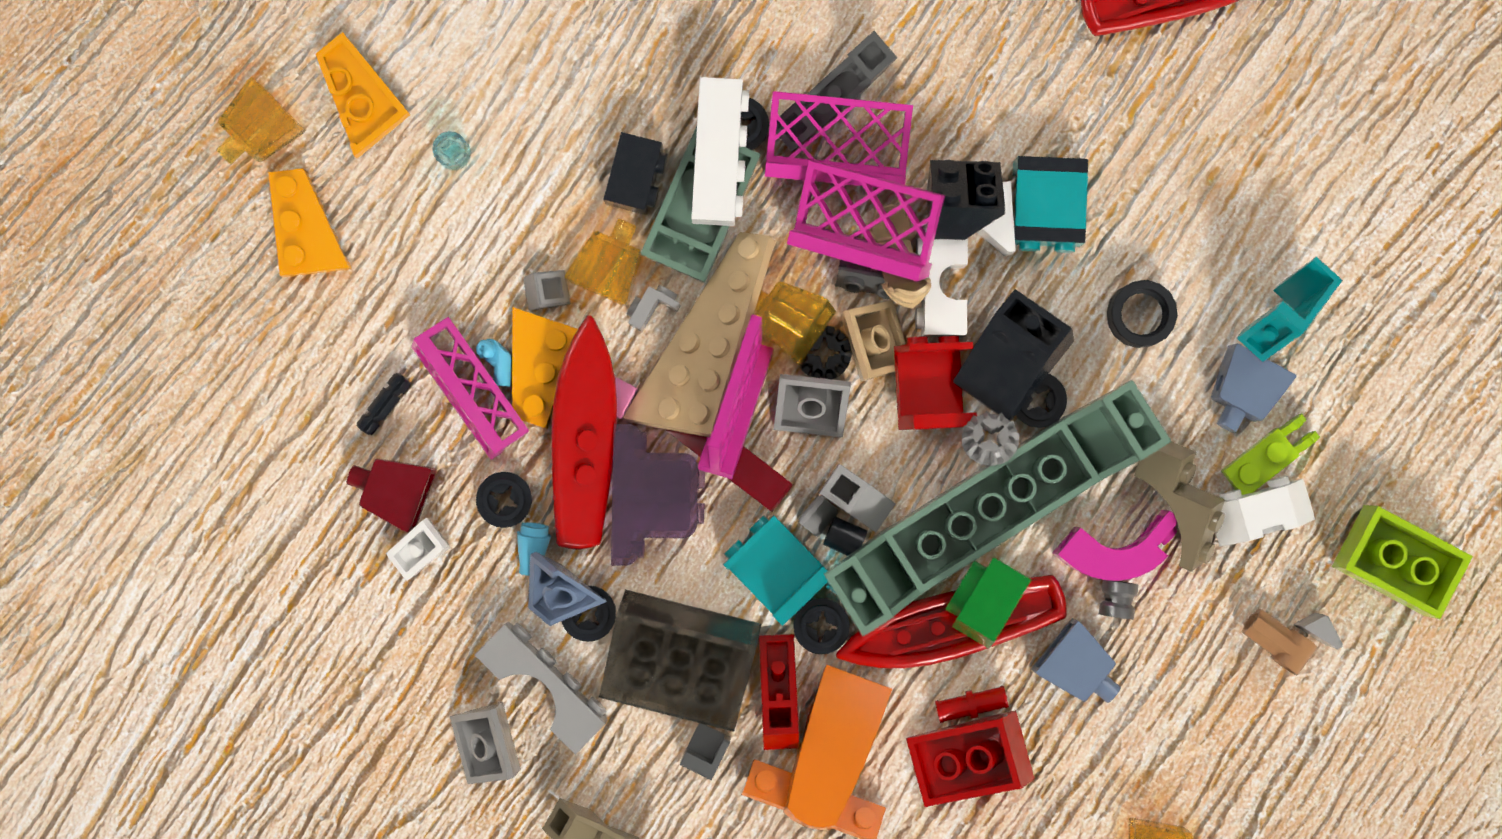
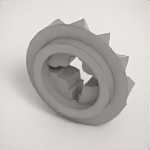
M986 411L983 415L977 417L973 415L963 428V449L973 461L979 464L995 466L1005 463L1017 451L1019 433L1015 428L1014 421L1006 419L1002 412L997 415ZM983 429L985 431H988L990 434H993L995 432L998 433V445L996 443L994 444L990 440L986 442L983 441Z

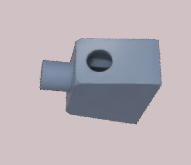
M1238 343L1229 345L1211 394L1212 400L1225 406L1217 424L1230 432L1236 433L1244 417L1254 422L1262 421L1293 383L1297 375L1268 359L1262 362L1249 349Z
M1073 618L1031 667L1034 673L1083 702L1088 700L1092 693L1095 692L1105 702L1109 703L1121 689L1116 682L1107 676L1116 665L1114 660L1084 625Z

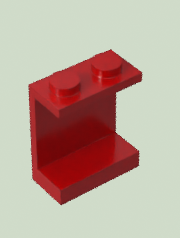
M921 336L908 337L907 344L894 346L898 430L964 428L973 415L977 417V412L963 413L962 389L953 383L961 369L960 351L973 349V342H959V336L938 337V343H928V337Z

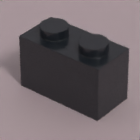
M621 132L603 199L606 205L647 215L648 207H655L659 193V187L654 186L657 173H664L668 154L663 153L664 147L662 142Z

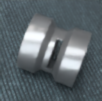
M1103 580L1102 591L1105 593V601L1100 603L1098 614L1134 620L1135 608L1131 604L1133 598L1137 596L1139 585L1122 581Z

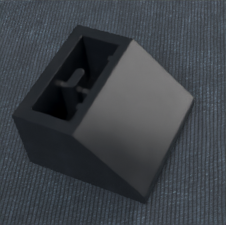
M930 160L927 191L945 195L935 239L965 240L1005 214L1001 162ZM927 200L928 217L930 216L933 201Z

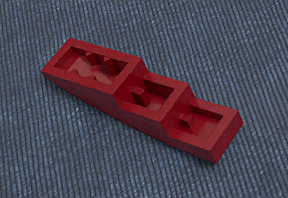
M664 429L701 457L707 440L706 436ZM744 446L733 479H729L771 512L775 510L794 485Z

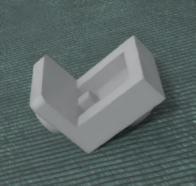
M661 285L656 290L648 286L642 299L636 296L630 305L627 315L631 319L628 323L630 326L643 332L659 302L678 312L681 305L675 300L677 294Z

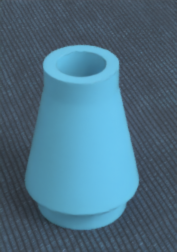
M526 522L522 523L520 531L516 532L520 574L530 575V554L538 552L545 556L551 539V535L548 534L549 526Z

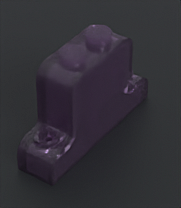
M614 424L611 565L614 566L631 565L638 558H644L645 538H688L696 531L698 524L705 523V503H698L699 489H705L706 472L698 470L696 458L685 453H648L647 432H641L638 427L631 424Z

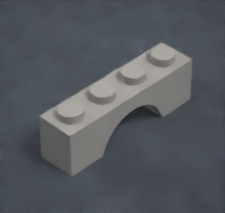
M507 622L475 656L499 680L511 675L522 674L532 676L544 683L550 690L555 702V717L550 730L576 755L606 724L608 720L604 716L607 712L606 709L594 697L588 700L579 691L582 687L581 684L571 674L566 672L563 675L554 666L556 660L544 648L538 651L529 642L532 638L531 635L520 624L516 623L513 626L510 622Z

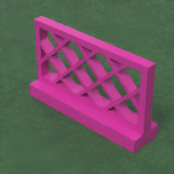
M773 91L765 177L805 180L808 161L814 160L806 150V147L822 135L834 152L824 160L815 161L905 184L913 105ZM779 99L793 100L803 111L789 125H786L778 115ZM800 101L813 102L814 104L806 110ZM820 103L829 104L838 115L823 129L809 114ZM835 105L849 107L841 113ZM854 107H864L873 120L856 132L844 116ZM870 108L884 109V111L876 116ZM890 110L904 111L903 127L891 135L879 119ZM806 115L819 132L802 145L790 128ZM841 119L853 133V136L837 148L825 131ZM778 120L784 129L776 135ZM876 122L889 139L872 152L860 135ZM787 131L800 148L789 157L774 156L775 140ZM902 133V141L900 147V145L896 142L895 138ZM856 138L869 153L858 164L849 163L840 152ZM890 142L900 152L899 168L885 167L875 156ZM803 151L809 159L794 157ZM838 154V156L842 159L843 162H834L829 160H831L835 155ZM873 158L878 166L865 165V163ZM817 170L816 182L833 183L828 173ZM838 176V178L840 179L841 182L844 181L845 179H847V178ZM853 180L847 184L862 186L861 182L856 180Z
M809 160L795 228L789 231L787 244L919 282L929 277L932 263H929L945 195L827 163ZM817 170L828 173L835 185L822 195L814 183ZM838 176H841V177H844V178H847V179H845L844 181L841 182L840 179L838 178ZM856 180L861 182L868 195L853 204L844 186ZM871 185L878 186L880 188L874 191ZM886 189L893 190L901 203L888 213H886L876 196ZM838 190L847 208L833 216L824 199ZM904 194L911 195L913 197L907 200ZM919 198L933 201L930 216L919 222L910 204ZM871 199L880 218L866 226L856 208ZM817 203L827 219L820 226L806 223L809 208ZM904 208L914 226L899 235L889 217ZM849 212L860 228L859 231L851 236L844 234L836 221ZM882 221L893 238L884 245L876 243L869 229ZM928 223L927 230L925 232L922 226ZM830 225V226L832 227L833 231H832V230H829V229H825V227H827V226ZM915 230L923 241L921 255L909 252L902 241V238ZM863 234L866 240L857 237ZM894 243H896L899 249H896V248H893V247H889V246H891V245H893Z
M751 315L712 435L707 437L698 464V470L733 479L774 354V348L762 345V317Z

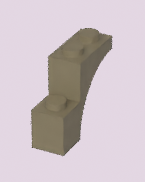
M1170 442L1142 461H1139L1134 476L1151 485L1170 506L1177 520L1181 535L1182 550L1179 566L1192 572L1203 563L1207 564L1214 553L1215 545L1212 544L1214 533L1220 530L1225 519V513H1222L1225 500L1189 485L1196 471V465L1193 464L1196 452Z
M559 798L542 828L551 839H640L638 836L607 826L591 809Z

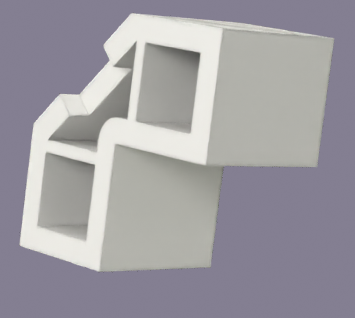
M1284 476L1267 481L1268 487L1255 493L1242 495L1241 490L1238 489L1220 494V498L1225 500L1222 513H1225V519L1220 530L1216 533L1219 546L1255 540L1264 537V534L1278 530L1294 529L1315 520L1304 479L1290 482L1289 477Z

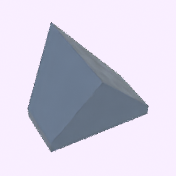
M538 552L530 554L528 608L549 626L607 602L562 564Z

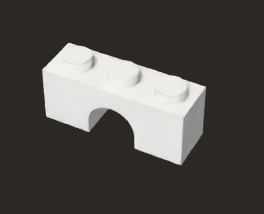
M917 238L916 254L921 255L923 241L921 238ZM968 238L965 240L934 239L929 260L932 266L929 277H927L931 279V289L922 300V308H916L915 327L916 329H921V336H959L963 338L967 335V300H956L947 297L941 291L939 279L944 270L964 268L968 265Z

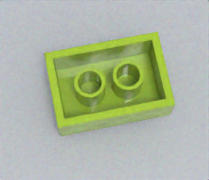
M1363 505L1331 567L1423 616L1441 619L1473 556L1379 506Z

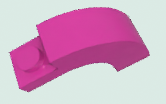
M1161 510L1134 542L1121 548L1105 547L1081 527L1074 526L1052 553L1070 568L1087 576L1110 581L1136 578L1155 569L1168 557L1158 546L1160 543L1166 545L1178 531L1175 527L1177 520L1170 510Z

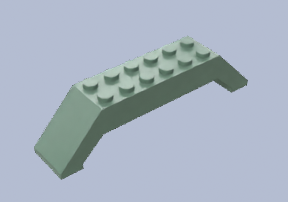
M1130 380L1018 445L1013 457L1005 463L995 466H984L884 529L824 573L862 636H865L892 619L894 615L922 593L1096 483L1138 461H1142L1172 441L1134 381Z

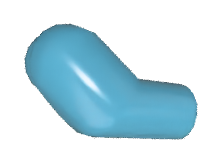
M494 339L481 340L476 346V353L494 367V382L497 386H511L512 356L510 352Z

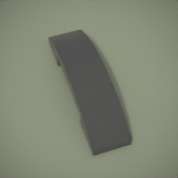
M873 31L847 54L848 57L806 95L856 99L898 57L880 36ZM800 101L806 110L814 104L813 102ZM795 102L780 117L786 125H789L803 111ZM820 103L809 112L821 128L837 116V113L829 104ZM835 105L840 112H842L847 107L843 105ZM806 115L790 128L802 145L818 132ZM778 120L776 134L784 129ZM787 131L779 137L791 152L799 148Z

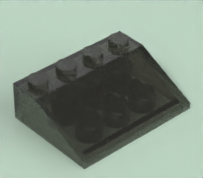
M625 589L616 616L599 698L734 732L757 648L761 623Z

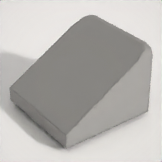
M565 270L536 272L524 277L527 304L530 311L570 304Z
M818 495L798 518V522L813 535L819 536L838 514V509L822 495Z
M1314 613L1294 623L1297 628L1328 647L1335 649L1343 647L1327 615Z

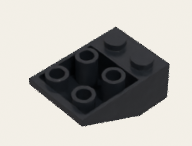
M1014 289L990 320L953 380V383L997 415L1002 412L1003 416L1011 421L1073 344V329Z

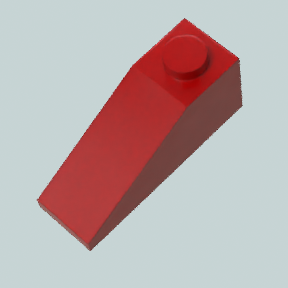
M794 634L759 635L764 750L799 749Z

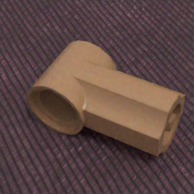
M1259 608L1250 615L1241 633L1270 653L1271 659L1296 676L1318 648L1308 638L1293 629L1289 630L1270 614Z

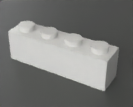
M700 77L692 203L693 224L735 226V217H742L743 196H737V182H744L745 161L739 160V147H746L747 126L741 125V112H748L749 90H743V79Z

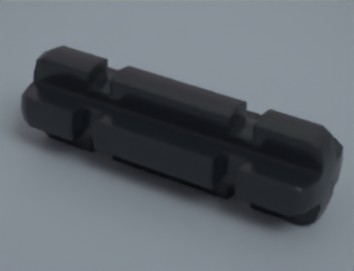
M399 373L393 374L387 382L389 386L387 388L383 387L367 410L369 412L363 414L358 420L356 426L367 435H373L380 426L379 421H384L400 400L398 396L400 394L404 395L410 387L411 382Z

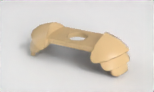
M887 204L883 208L888 213L899 205ZM904 208L889 217L899 235L913 227ZM875 210L870 223L880 218L877 210ZM883 221L869 229L876 243L884 245L893 239ZM916 230L902 238V241L911 253H913L910 240L916 237ZM894 243L893 245L889 246V247H893V248L899 249L896 243ZM882 271L885 283L881 284L883 290L890 299L903 307L912 309L917 306L931 289L930 278L917 282Z

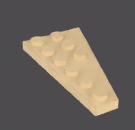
M739 232L623 416L624 420L635 424L711 437L751 315H754L775 245V240L770 235Z

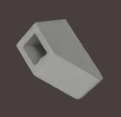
M841 464L836 466L818 492L874 532L878 531L896 504Z

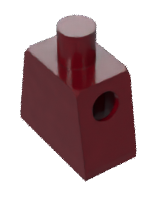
M375 459L371 471L353 465L348 474L346 484L363 490L359 506L402 531L409 533L419 522L437 469L386 459Z

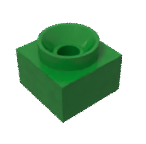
M994 557L988 567L974 561L945 609L957 616L952 627L989 649L996 641L1031 579Z

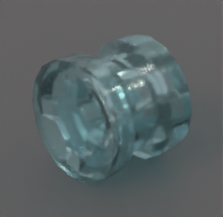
M443 132L433 142L432 150L434 157L448 170H460L469 163L471 148L467 141L457 132Z

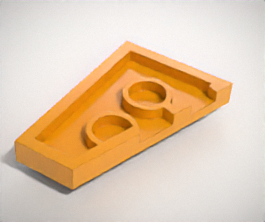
M343 32L316 53L328 89L339 112L342 126L345 128L350 141L353 155L358 159L411 114Z
M300 168L268 172L280 276L289 277L352 269L340 247L336 233L326 217L323 205L307 171Z
M512 307V407L522 421L547 429L553 412L556 384L562 362L578 329Z

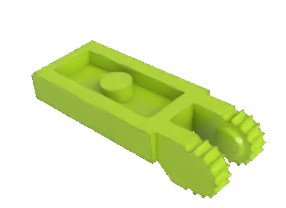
M1302 413L1290 419L1280 428H1274L1221 470L1235 490L1240 489L1242 495L1253 493L1300 456L1299 453L1309 448L1320 438L1315 430L1305 434L1294 445L1285 437L1300 428L1307 420Z

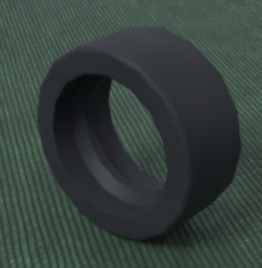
M1150 280L1134 281L1117 290L1110 299L1106 312L1108 326L1114 337L1123 344L1135 348L1149 347L1166 339L1173 331L1178 317L1177 304L1171 292L1160 283ZM1144 293L1158 301L1162 309V319L1155 331L1139 335L1126 328L1122 321L1121 311L1123 304L1129 297Z

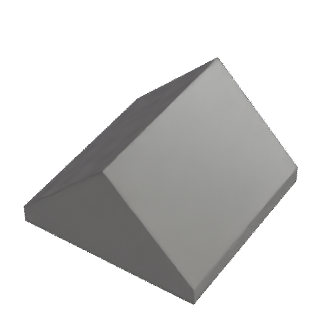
M780 374L774 430L843 438L851 382Z
M503 702L450 716L467 784L509 780L517 775L521 768Z

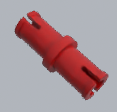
M1004 686L976 693L969 690L965 691L966 695L935 701L940 723L971 716V719L978 718L980 713L1009 708Z

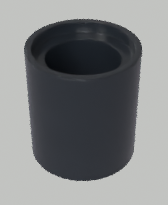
M835 516L823 545L849 556L862 546L868 530Z

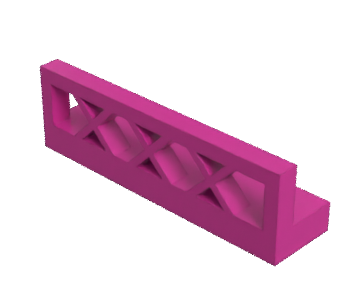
M449 317L413 339L411 348L490 460L503 453L506 447L529 432L526 425ZM446 329L454 339L452 352L437 349L430 338ZM457 347L461 349L463 354L456 353ZM443 357L451 358L450 366ZM455 359L471 363L474 368L472 381L460 379L453 372ZM478 375L484 383L477 382ZM464 386L471 387L470 394ZM475 388L490 390L495 397L493 409L477 406L473 400ZM498 403L500 404L504 412L497 411ZM484 414L491 415L490 423ZM496 416L510 419L517 431L501 440L494 430Z

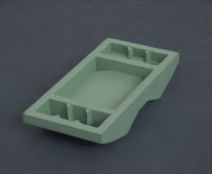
M696 126L640 254L705 283L730 226L692 223ZM739 147V160L745 161L744 182H737V196L743 197L761 156L760 153L746 147Z

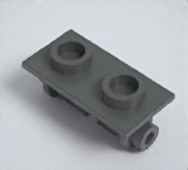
M840 259L835 286L842 287L853 293L862 291L877 294L884 299H890L881 285L885 283L882 271H871L869 267Z

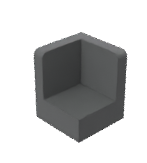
M699 723L681 758L680 765L712 781L730 744L731 737L704 723Z

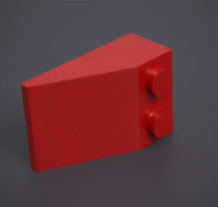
M1016 710L978 718L906 738L924 807L1022 789L1035 779Z

